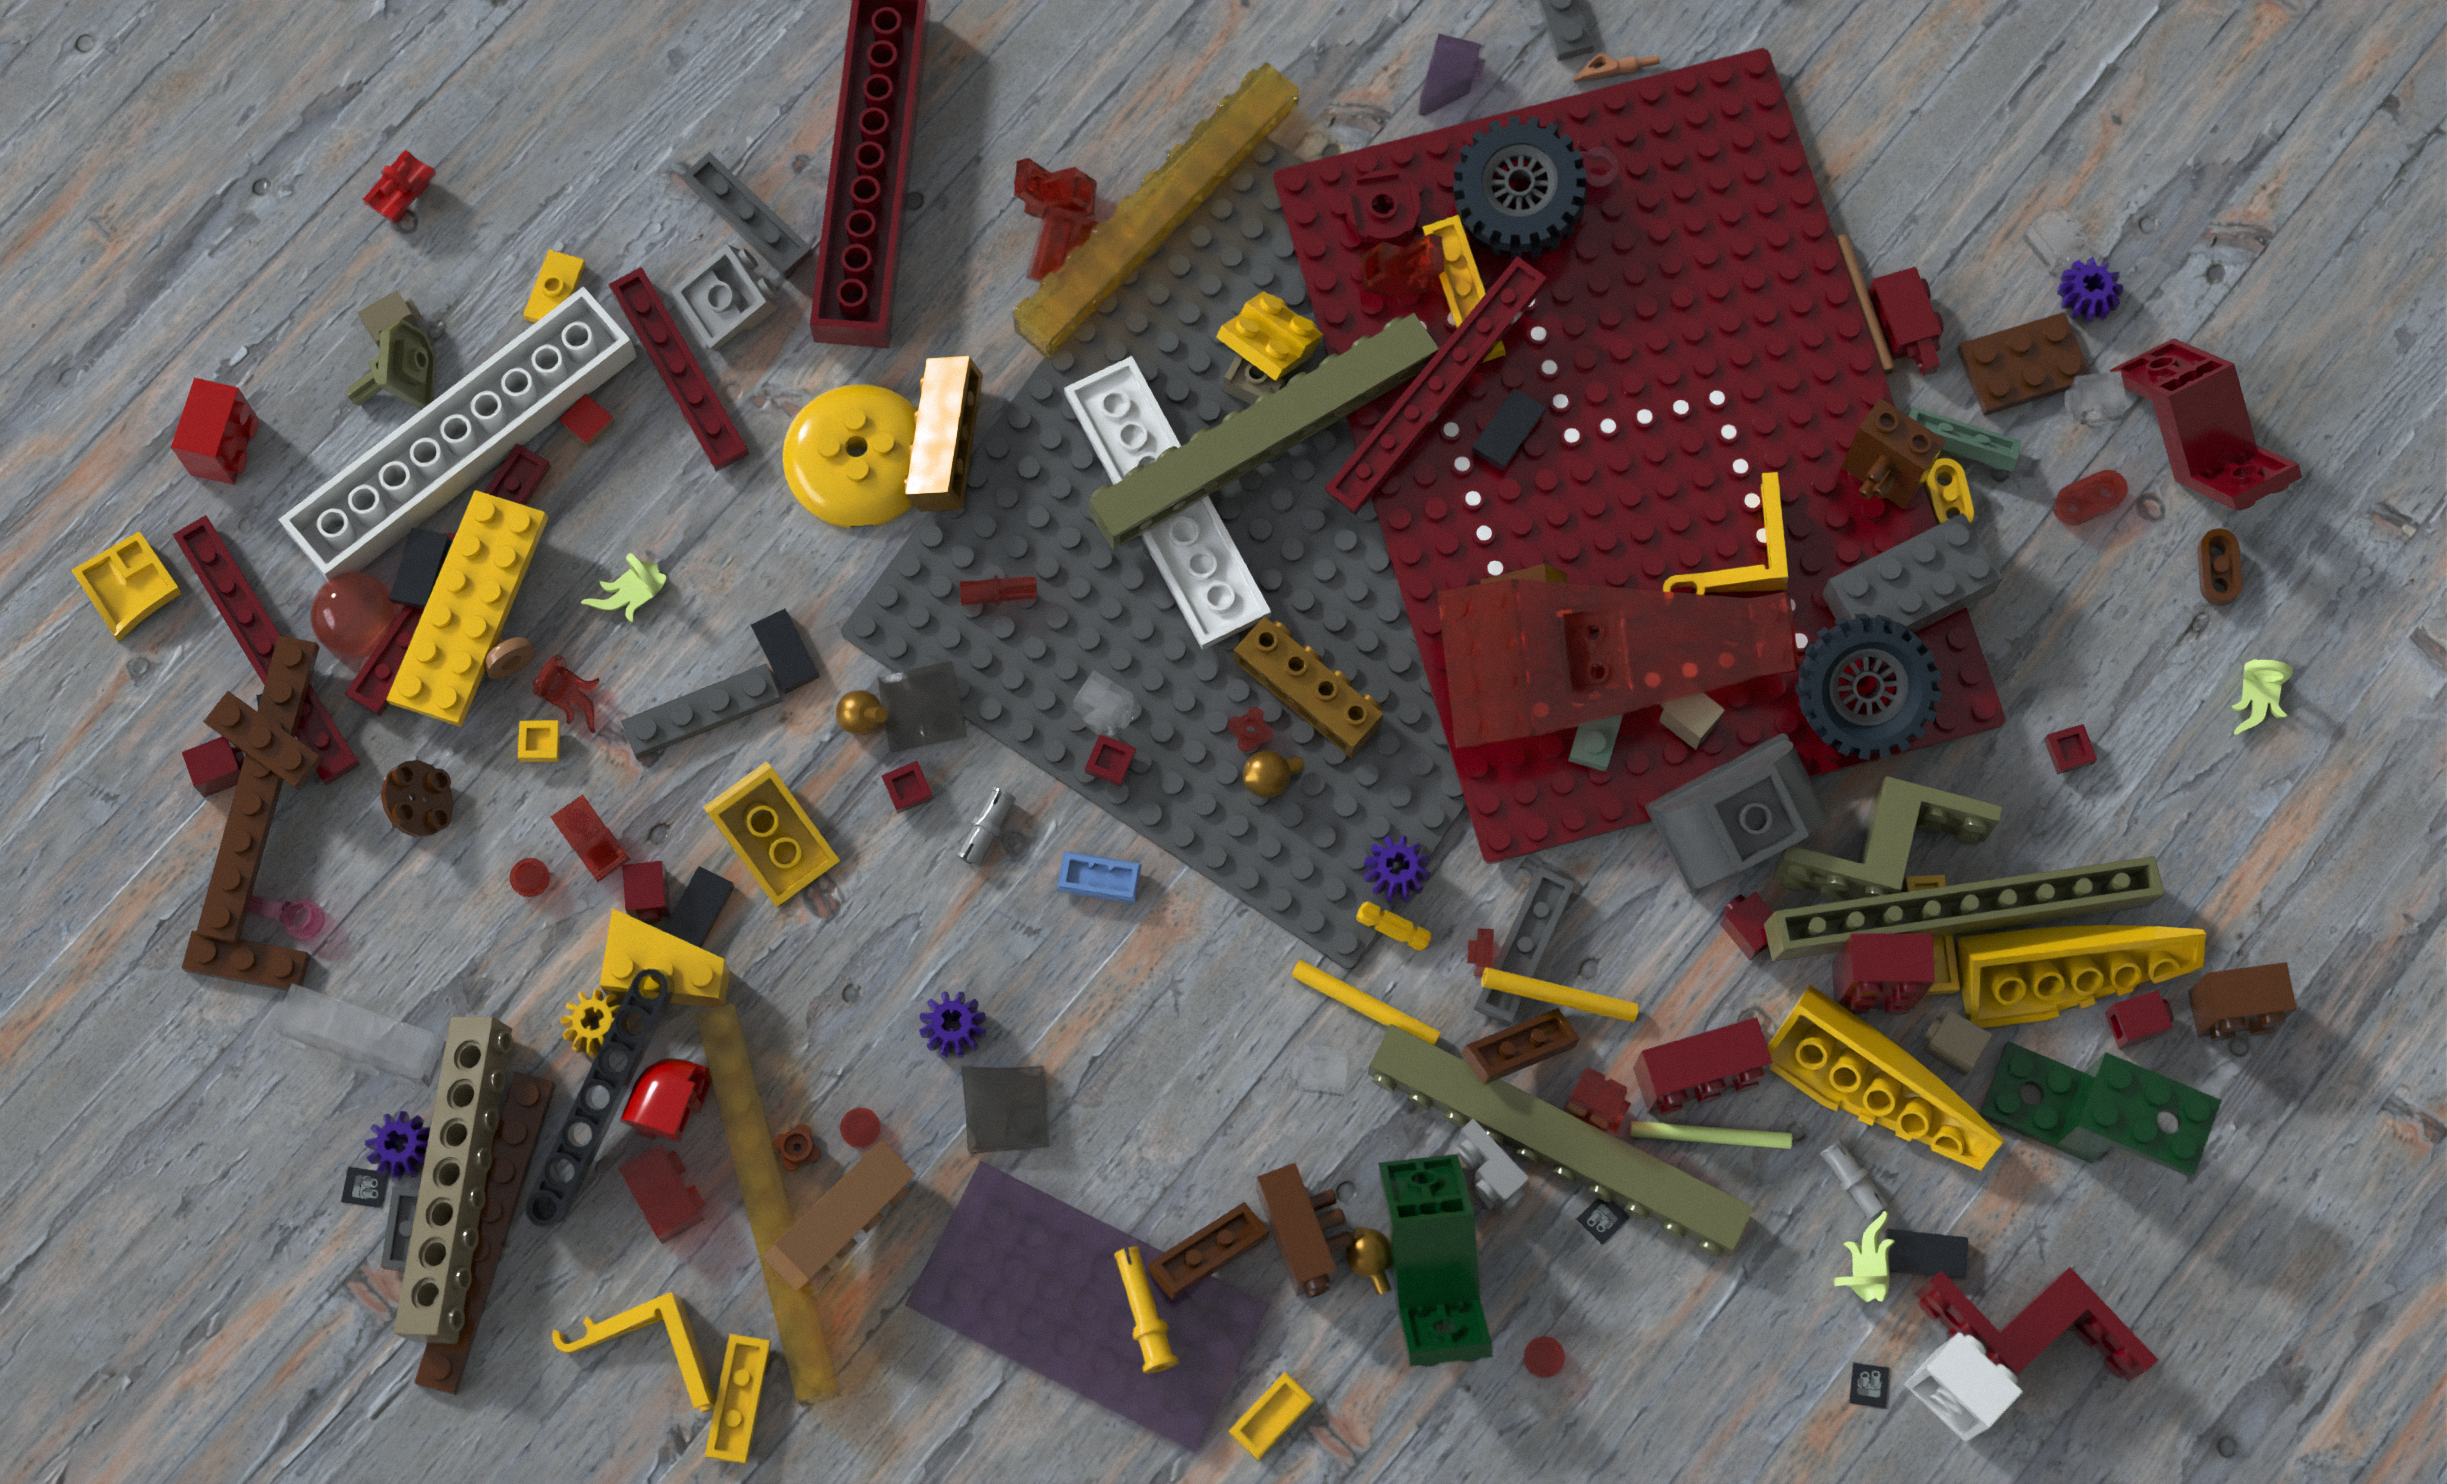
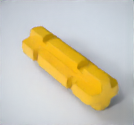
M1371 902L1362 903L1356 916L1358 922L1368 927L1374 925L1375 930L1401 943L1407 941L1408 946L1418 951L1426 949L1432 936L1429 930L1419 925L1418 927H1413L1412 922L1388 910L1380 911L1381 907Z

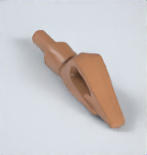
M1598 54L1573 80L1574 83L1583 80L1590 81L1611 77L1619 73L1620 75L1635 73L1637 68L1660 64L1659 56L1655 55L1635 59V56L1620 60H1613L1606 54ZM1597 63L1604 64V66L1598 69L1592 68Z

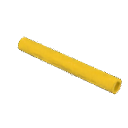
M1301 959L1291 977L1387 1027L1393 1024L1434 1046L1441 1035L1440 1031Z
M1488 967L1485 968L1482 975V987L1632 1023L1636 1021L1639 1011L1638 1003Z

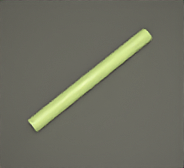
M1631 1121L1630 1137L1791 1149L1792 1133Z

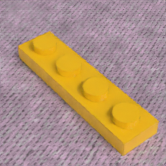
M1456 215L1424 226L1423 230L1456 328H1458L1486 293L1460 217ZM1502 340L1499 341L1483 362L1506 355Z

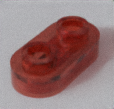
M2099 471L2062 488L2054 499L2053 512L2057 519L2066 525H2080L2119 507L2128 492L2127 482L2116 471ZM2099 489H2107L2111 493V497L2102 496ZM2066 504H2074L2078 511H2069L2066 508Z

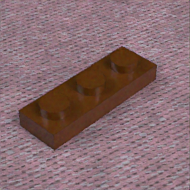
M229 691L225 693L203 721L209 728L298 791L323 761L314 751Z
M192 930L182 969L189 973L301 994L310 955L305 951L241 939L239 944L202 938L196 934V931Z
M1556 1008L1467 1044L1461 1054L1482 1084L1485 1085L1575 1048L1580 1037L1559 1008Z
M1243 1202L1150 1261L1147 1270L1173 1300L1267 1240L1269 1230L1249 1206Z

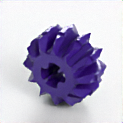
M2093 257L2088 259L2086 264L2077 260L2070 269L2065 270L2061 275L2062 283L2057 288V295L2063 297L2061 309H2073L2072 319L2082 314L2087 324L2092 322L2095 316L2103 321L2108 317L2110 311L2116 310L2119 306L2120 299L2118 297L2123 293L2124 285L2116 283L2120 277L2119 272L2109 273L2107 271L2109 268L2108 261L2104 262L2100 267L2096 266ZM2087 288L2092 289L2093 293L2089 292Z
M1405 835L1401 836L1399 845H1394L1391 836H1386L1384 839L1385 848L1378 844H1373L1371 846L1373 856L1365 857L1364 866L1370 869L1365 873V882H1377L1372 891L1375 895H1379L1384 890H1387V901L1389 903L1393 902L1395 893H1400L1401 899L1404 902L1409 901V889L1414 893L1421 894L1424 887L1420 881H1428L1431 874L1430 871L1424 868L1429 865V856H1417L1421 851L1422 845L1417 842L1410 848L1406 847L1408 838ZM1395 863L1403 865L1400 875L1391 873Z
M945 991L941 993L943 1001L941 1005L933 999L927 1002L928 1007L933 1013H920V1021L927 1025L922 1027L919 1032L922 1038H930L927 1043L929 1051H934L941 1046V1057L947 1059L951 1049H955L957 1057L962 1059L964 1058L963 1046L967 1045L971 1050L976 1051L978 1044L973 1037L983 1038L986 1036V1030L979 1026L986 1021V1015L984 1012H975L979 1006L976 999H972L964 1005V992L959 991L956 994L955 1001H951L948 992ZM952 1018L953 1022H955L956 1018H958L961 1028L956 1032H953V1028H950V1032H947L945 1024L947 1020Z
M400 1111L396 1122L390 1114H384L383 1120L386 1126L381 1128L377 1124L371 1125L370 1129L377 1135V1138L365 1140V1146L374 1150L367 1156L368 1162L378 1164L377 1172L382 1176L391 1171L392 1178L396 1181L401 1180L404 1170L412 1178L417 1177L418 1171L415 1165L420 1163L424 1166L425 1156L423 1155L427 1150L430 1127H423L424 1120L419 1115L410 1120L409 1114L406 1111ZM403 1138L408 1144L403 1143L406 1149L398 1153L394 1149L398 1148L395 1142Z

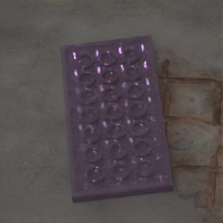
M982 1161L979 1162L905 1304L907 1308L1196 1454L1269 1308V1304L1213 1276L1207 1277L1172 1300L1147 1270L1149 1262L1163 1254V1251ZM1139 1246L1141 1258L1159 1319H1164L1168 1323L1169 1330L1166 1334L1173 1355L1178 1356L1179 1363L1176 1366L1151 1374H1145L1142 1366L1145 1364L1139 1341H1135L1132 1335L1136 1322L1117 1260L1114 1257L1116 1252L1124 1249L1128 1263L1132 1265L1128 1247Z

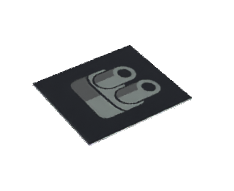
M348 1167L341 1202L380 1208L387 1174L382 1176L375 1170Z
M1597 1198L1576 1220L1603 1245L1630 1217L1612 1199L1610 1202H1606Z
M1853 1363L1849 1403L1886 1408L1890 1368Z

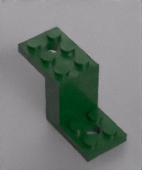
M2008 1041L2001 1054L1979 1115L1985 1120L2088 1163L2094 1162L2114 1145L2191 1178L2197 1171L2222 1100L2107 1052L2099 1057L2085 1072H2082ZM2026 1084L2036 1086L2041 1093L2040 1103L2035 1105L2026 1103L2021 1097V1087ZM2168 1112L2176 1118L2178 1128L2175 1133H2166L2160 1129L2157 1123L2159 1113Z
M1458 1154L1378 1163L1380 1182L1389 1216L1395 1302L1410 1367H1433L1439 1363L1455 1361L1475 1362L1481 1358L1493 1357L1492 1341L1480 1300L1475 1215Z

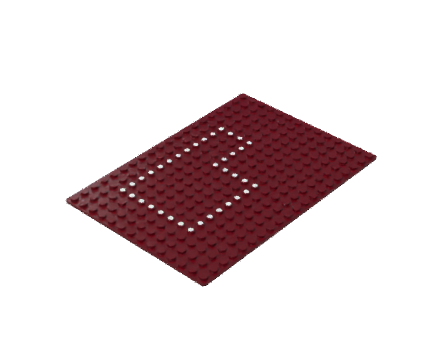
M1765 48L1276 170L1273 174V182L1320 332L1323 333L1322 340L1327 356L1338 353L1340 356L1350 350L1352 345L1361 337L1366 335L1373 337L1383 331L1385 325L1397 317L1404 319L1415 313L1439 350L1457 329L1423 227L1458 215L1453 182H1455L1454 168L1456 162H1461L1460 151L1465 144L1470 147L1473 145L1472 135L1479 129L1486 135L1490 132L1489 123L1499 120L1501 127L1509 126L1510 116H1519V124L1528 125L1529 116L1540 118V127L1546 129L1548 123L1551 122L1558 126V133L1561 138L1567 133L1573 140L1574 151L1579 149L1583 157V168H1586L1587 198L1586 204H1584L1582 220L1580 223L1576 222L1574 224V234L1569 240L1564 236L1560 238V247L1553 252L1550 251L1548 246L1542 248L1541 257L1532 259L1531 251L1521 252V259L1546 276L1548 283L1501 339L1506 355L1480 364L1371 496L1484 862L1487 864H1495L1651 822L1644 807L1645 804L1781 733L1787 734L1790 742L1793 743L1810 779L1881 760L1877 753L1870 754V760L1859 759L1855 753L1851 752L1847 756L1838 752L1833 745L1828 746L1821 740L1809 725L1799 707L1798 702L1800 699L1795 692V681H1799V674L1796 668L1798 661L1804 662L1807 654L1803 650L1808 642L1814 645L1820 638L1817 632L1824 626L1828 630L1836 626V619L1822 597L1828 580L1937 526L1923 485L1907 508L1904 509L1887 497L1879 498L1874 495L1869 500L1863 498L1859 493V489L1864 482L1841 468L1859 426L1879 398L1894 407L1895 404L1771 55ZM1518 161L1512 162L1514 167L1518 166ZM1524 161V167L1527 168L1530 162ZM1503 166L1501 168L1504 171L1508 172L1506 166ZM1537 166L1534 172L1540 170V168ZM1390 170L1398 173L1399 178L1404 179L1408 184L1410 181L1416 187L1420 196L1421 209L1419 220L1410 237L1389 245L1367 244L1357 239L1356 233L1350 228L1346 220L1345 202L1349 190L1351 191L1357 180L1368 172ZM1495 176L1493 180H1501V179H1499L1498 177ZM1546 177V178H1544V179H1542V180H1540V181H1548V180H1547V177ZM1517 179L1511 183L1510 188L1516 192H1522L1529 188L1530 183L1524 179ZM1505 198L1504 200L1500 201V203L1503 205V203L1505 202V200H1506L1507 198ZM1532 198L1534 204L1537 205L1539 202ZM1380 200L1377 207L1373 209L1380 214H1388V211L1392 210L1393 206H1386L1385 201ZM1513 203L1510 209L1516 210V204ZM1526 203L1522 204V210L1529 209ZM1464 230L1485 293H1487L1512 263L1511 252L1503 250L1501 257L1491 254L1490 245L1486 244L1482 249L1475 243L1474 234L1470 233L1468 235ZM1418 375L1346 416L1356 450ZM1513 388H1516L1546 407V411L1508 466L1502 471L1471 450ZM1778 472L1788 569L1787 590L1705 592L1704 599L1700 603L1696 599L1697 591L1694 587H1677L1671 590L1673 601L1667 605L1663 599V585L1671 576L1706 573L1763 564L1765 569H1769L1761 484H1763L1762 473ZM1547 564L1567 573L1570 678L1555 681L1554 686L1549 688L1529 687L1522 689V693L1518 695H1501L1497 689L1489 687L1482 682L1481 580ZM1967 607L1914 633L1935 658L1933 662L1940 670L1942 680L1937 681V687L1942 691L1941 702L1935 701L1933 708L1938 712L1934 722L1927 719L1923 725L1927 733L1921 739L1914 735L1908 740L1911 747L1903 752L1898 747L1891 749V757L2002 727L2006 720ZM1868 657L1869 667L1875 657ZM1854 660L1858 668L1861 667V660ZM1885 661L1882 662L1879 670L1887 665ZM1849 664L1843 670L1850 674L1853 672ZM1893 672L1885 678H1894ZM1871 675L1862 677L1857 683V691L1862 694L1871 692L1875 688L1876 678ZM1840 677L1838 683L1849 682V680ZM1687 681L1725 709L1718 725L1696 750L1659 721L1664 709L1660 706L1662 700L1673 687L1680 691ZM1591 685L1628 696L1606 772L1568 761ZM1894 686L1885 687L1884 689L1893 692ZM1839 691V696H1843L1848 691ZM1881 696L1880 700L1883 704H1886L1889 698ZM1854 699L1847 703L1846 706L1850 708ZM1864 702L1862 703L1859 712H1865ZM1872 702V711L1879 709L1876 702Z

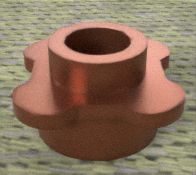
M799 1125L796 1129L790 1130L786 1134H779L775 1138L774 1146L777 1150L781 1151L784 1157L783 1166L788 1171H796L801 1164L807 1161L815 1162L820 1158L821 1150L818 1146L814 1145L811 1139L812 1130L809 1126ZM797 1144L801 1145V1150L795 1151L794 1146Z

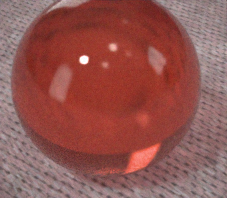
M360 572L342 573L326 581L316 592L310 607L311 627L318 641L327 650L341 657L357 659L371 656L399 615L398 605L389 599L391 590L378 578Z

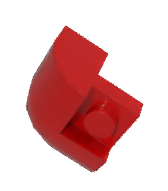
M665 1058L647 1066L635 1081L620 1122L635 1127L642 1136L656 1140L657 1135L680 1143L692 1111L700 1113L714 1078L712 1071L709 1067L684 1059Z

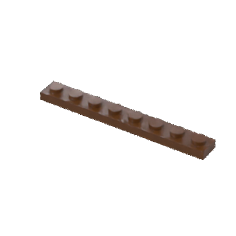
M278 635L257 712L295 738L320 646L316 642ZM245 754L196 931L199 937L239 944L283 783L280 777L247 754Z
M519 1072L514 1074L491 1148L492 1164L487 1171L484 1188L485 1204L480 1211L477 1229L478 1244L473 1252L470 1269L471 1284L466 1292L463 1309L464 1324L459 1332L457 1344H426L414 1381L416 1385L457 1395L556 1084L553 1081Z

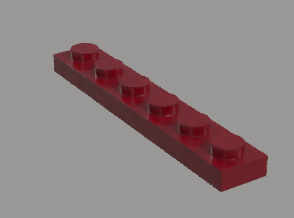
M640 267L609 283L611 292L715 472L749 455L746 445L643 268Z

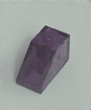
M1438 34L1420 96L1418 115L1427 116L1470 93L1474 80L1481 81L1486 59L1480 58V43Z

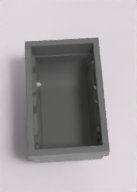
M1784 733L1769 739L1644 805L1687 892L1691 894L1734 872L1740 873L1809 837L1810 832L1831 820L1793 743L1790 742L1787 734Z

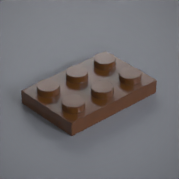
M2065 312L1959 343L1957 347V352L1984 416L2089 384L2092 380L2091 373Z

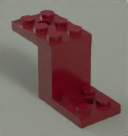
M2173 338L2110 369L2114 384L2153 402L2176 482L2237 511L2252 507L2257 500L2269 494L2284 491L2288 488L2289 484L2302 478L2299 464L2256 445L2234 363Z
M2071 1267L2049 1282L1999 1330L1992 1325L1942 1270L1915 1293L1920 1299L1918 1304L1922 1311L1934 1321L1939 1319L1949 1330L1947 1333L1949 1339L1959 1332L1964 1337L1967 1335L1974 1337L1986 1349L1984 1355L1996 1367L1998 1364H2001L2015 1376L2072 1323L2076 1327L2074 1332L2086 1346L2090 1348L2094 1346L2105 1357L2103 1360L2105 1366L2117 1378L2121 1379L2124 1377L2129 1382L2147 1372L2159 1360Z

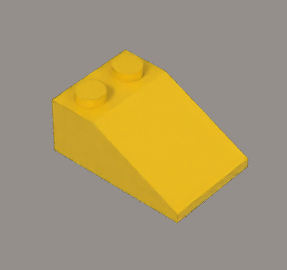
M767 761L703 807L776 908L840 862L826 840Z

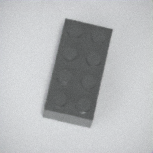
M1961 513L1829 579L1822 597L1836 620L1845 617L1848 621L1854 620L1855 614L1866 613L1870 618L1882 615L1888 617L1892 622L1896 623L1898 621L1914 634L1993 594L2002 581L2003 576L1964 513Z

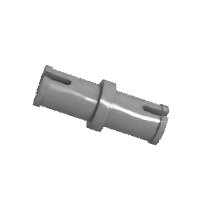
M993 787L992 793L979 817L974 816L971 822L973 828L962 849L957 854L958 858L968 864L972 862V866L977 868L980 867L981 861L993 839L999 838L1002 832L1000 826L1011 805L1016 800L1014 796L1004 790L1001 793V789Z
M1840 1138L1819 1154L1821 1157L1823 1156L1842 1182L1839 1184L1841 1189L1849 1191L1867 1215L1866 1217L1870 1219L1888 1206L1889 1202L1884 1199L1867 1176L1870 1173L1865 1166L1863 1168L1860 1167Z

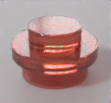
M522 859L513 866L510 872L512 888L523 897L538 896L549 885V870L538 859Z
M867 1108L850 1110L844 1115L840 1124L842 1138L848 1145L854 1148L871 1146L878 1139L881 1131L878 1117Z
M1537 1337L1530 1341L1525 1348V1366L1536 1377H1552L1564 1365V1350L1560 1343L1551 1337Z

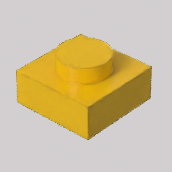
M558 720L519 721L518 760L520 762H559L560 722Z

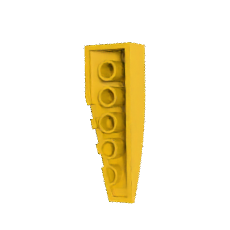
M2082 925L2033 928L1958 937L1957 971L1966 1018L1980 1028L2046 1021L2059 1017V1011L2077 1005L2083 1009L2095 1005V999L2113 993L2121 996L2133 992V988L2139 984L2148 981L2157 984L2204 968L2206 933L2203 929L2163 926Z
M1810 984L1767 1045L1773 1062L1769 1069L1824 1107L1836 1112L1839 1108L1859 1116L1858 1121L1870 1126L1876 1123L1896 1132L1895 1136L1909 1142L1911 1139H1915L1930 1145L1932 1151L1977 1170H1982L2004 1141L1970 1105L1913 1056L1877 1029Z

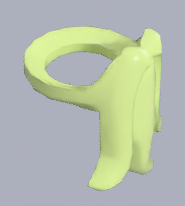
M630 553L626 556L630 570L615 582L607 583L600 581L602 588L606 592L617 593L606 600L584 599L581 601L582 605L602 611H617L628 605L625 615L628 621L633 623L634 612L662 590L667 576L659 573L657 564L639 561Z
M2253 659L2245 664L2242 698L2231 709L2240 712L2251 703L2252 711L2250 718L2235 729V736L2262 722L2265 718L2268 704L2270 713L2275 718H2285L2288 716L2281 710L2279 699L2282 684L2292 677L2293 668L2290 665L2274 660Z
M1884 1211L1866 1229L1862 1238V1246L1852 1241L1843 1243L1844 1246L1850 1249L1853 1255V1276L1836 1277L1834 1279L1835 1286H1849L1866 1302L1872 1301L1875 1298L1879 1301H1884L1889 1290V1249L1895 1243V1240H1883L1879 1245L1880 1232L1889 1217L1887 1211Z

